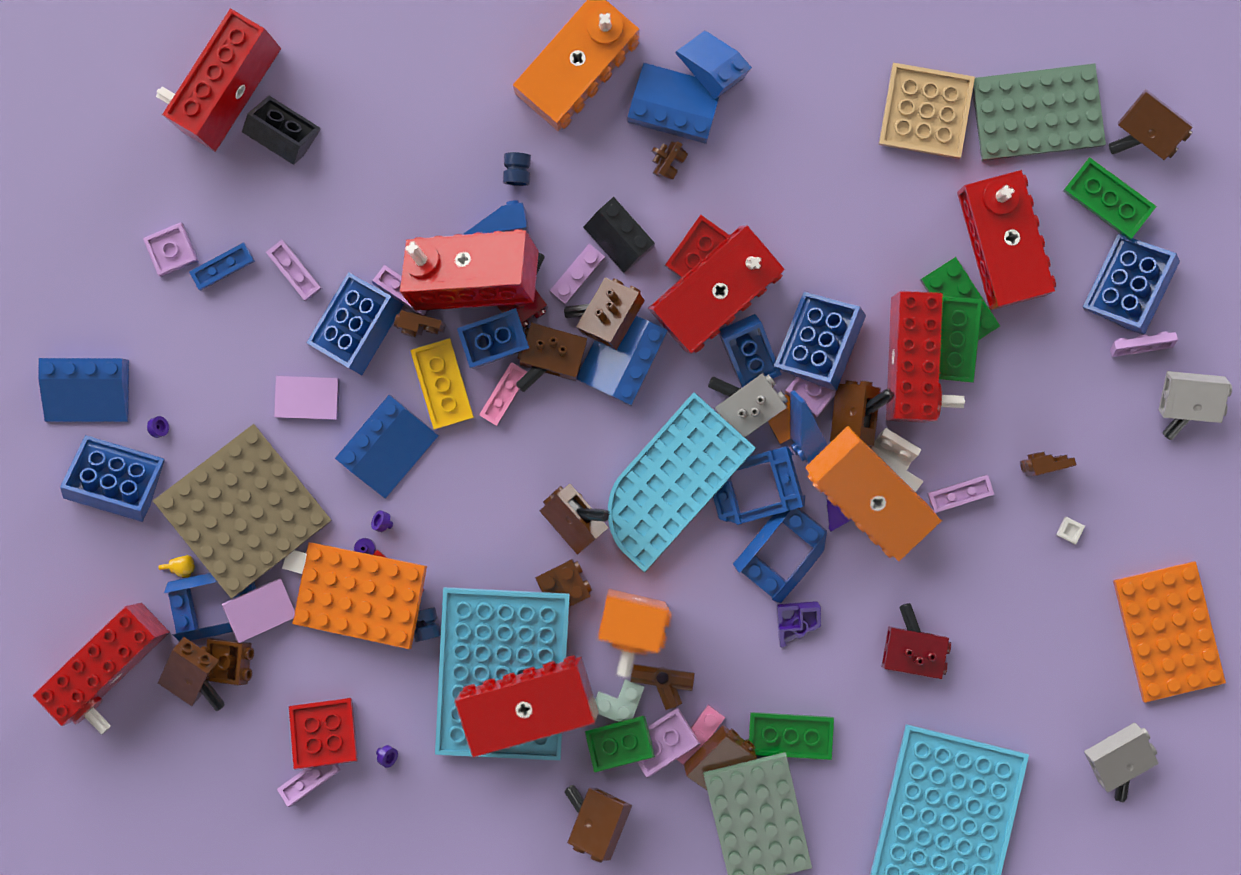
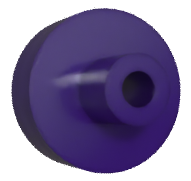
M157 416L148 421L147 431L152 437L160 438L168 434L169 424L164 417Z
M382 510L377 511L372 518V529L381 533L387 528L391 529L393 521H390V514Z
M361 538L355 543L354 551L373 555L376 551V546L371 539Z
M390 745L378 748L376 751L378 764L385 768L393 766L398 758V751Z

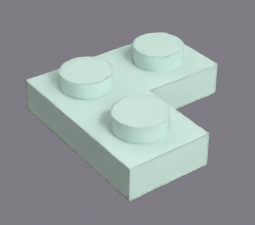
M625 679L618 698L598 691L595 699L599 711L598 714L618 722L633 719L645 686Z

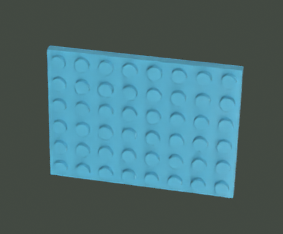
M443 588L435 755L472 756L455 704V700L463 690V687L475 684V687L483 685L484 681L495 678V681L501 680L504 675L509 673H515V675L522 674L523 670L535 667V669L543 668L545 663L555 661L556 664L564 662L563 659L566 658L569 594ZM562 733L476 757L561 760Z
M906 724L870 875H1001L1029 754Z

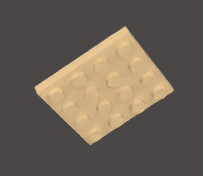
M893 63L878 145L960 159L975 77Z

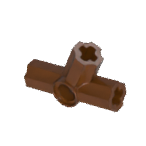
M633 664L630 682L656 686L665 710L682 704L677 689L693 690L695 673L672 670L665 667ZM660 672L668 674V680L664 683L656 679Z

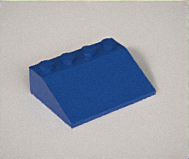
M643 63L627 122L707 144L719 97L715 100L695 76Z
M1118 233L1085 300L1083 308L1123 328L1145 335L1180 263L1177 253L1134 238L1128 240Z
M348 272L306 343L354 372L363 375L404 304Z
M803 292L774 367L818 386L837 391L866 314L860 306Z
M636 316L617 350L594 340L576 380L632 406L668 330Z
M39 358L38 380L45 422H128L129 360L123 358Z
M388 395L335 459L386 499L439 435L397 399Z
M85 435L60 486L63 499L143 522L151 505L165 460L158 456Z

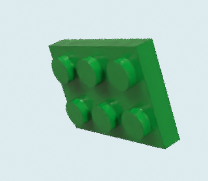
M645 716L585 731L594 772L655 757Z

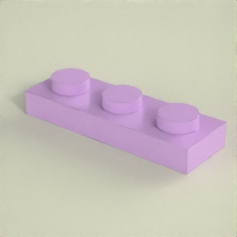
M280 240L266 252L304 301H307L322 289L283 240Z
M588 244L550 289V292L566 305L604 260L605 256L591 244Z
M384 265L372 283L417 314L425 316L429 310L415 311L400 293L402 276Z
M1166 331L1154 336L1140 335L1134 339L1120 338L1114 341L1110 352L1112 357L1169 349L1174 347L1178 338L1176 332L1168 333Z
M984 475L927 494L932 510L937 513L994 495L989 476Z
M338 764L306 768L280 786L277 791L287 807H290L337 774L341 769Z

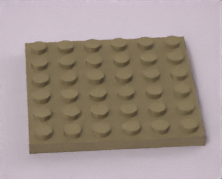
M252 424L153 500L154 504L231 599L332 521L255 424Z

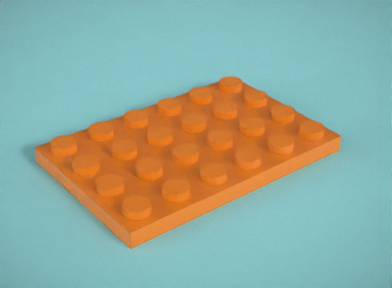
M308 542L306 562L301 577L292 624L412 649L427 566Z
M1196 561L1113 580L1143 702L1226 683Z

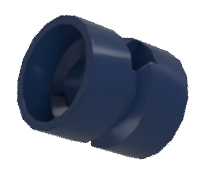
M520 152L504 154V166L507 170L503 171V184L511 186L530 185V172L527 171L531 165L530 154Z
M435 607L419 610L414 633L415 642L441 636L440 626L435 623L438 618Z

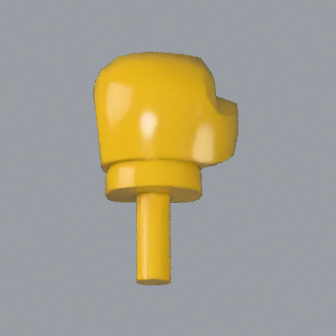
M190 555L170 559L169 564L159 565L158 568L159 570L170 569V572L175 573L178 577L188 578L194 571L195 565L193 558Z

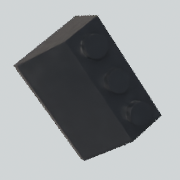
M268 96L247 113L242 133L294 165L306 154L321 128L271 96Z
M612 197L583 226L623 273L655 247V242L615 197Z

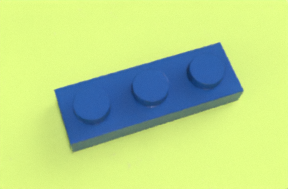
M243 242L189 271L198 290L201 291L255 262L247 245Z

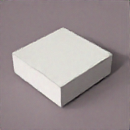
M1064 517L1056 535L1076 545L1085 526L1068 517Z
M294 550L285 557L282 569L302 574L307 554Z

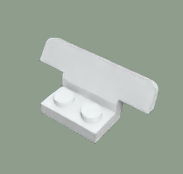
M885 428L878 435L871 449L916 492L924 481L908 472L907 469L911 462L918 457L922 449Z

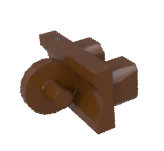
M671 141L669 146L663 143L660 149L653 147L652 153L655 154V157L652 161L657 164L653 174L674 179L678 170L671 166V163L674 159L679 163H683L688 156V153L681 148L683 144L678 141L676 143Z

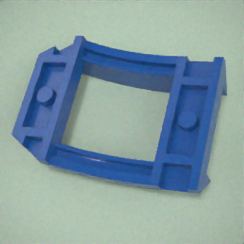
M788 446L750 456L738 468V470L770 462L781 502L740 513L730 477L713 496L720 520L739 525L805 506V495L802 494L792 459L794 454Z
M800 508L772 515L741 555L733 562V565L739 573L742 572L770 595L773 601L782 603L824 552L827 530ZM781 523H784L813 547L787 580L756 556V553Z
M211 573L167 583L164 593H168L176 630V634L172 635L179 642L184 637L193 641L233 632L229 622L198 628L190 588L217 582ZM255 582L235 596V598L256 589Z

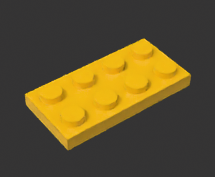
M445 339L410 350L433 429H439L474 418L451 339Z

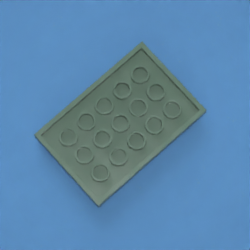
M1095 63L977 77L974 79L973 98L981 161L1106 145Z
M786 753L703 772L728 875H786L812 868Z

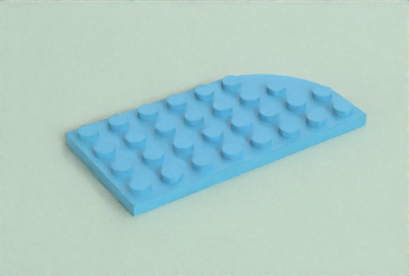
M695 392L692 393L617 478L609 496L608 511L610 515L608 523L613 539L620 550L644 572L652 566L756 449L752 443Z

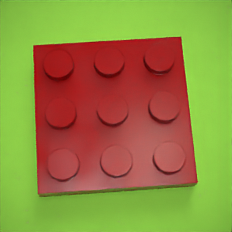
M352 698L289 706L293 768L295 770L358 761Z

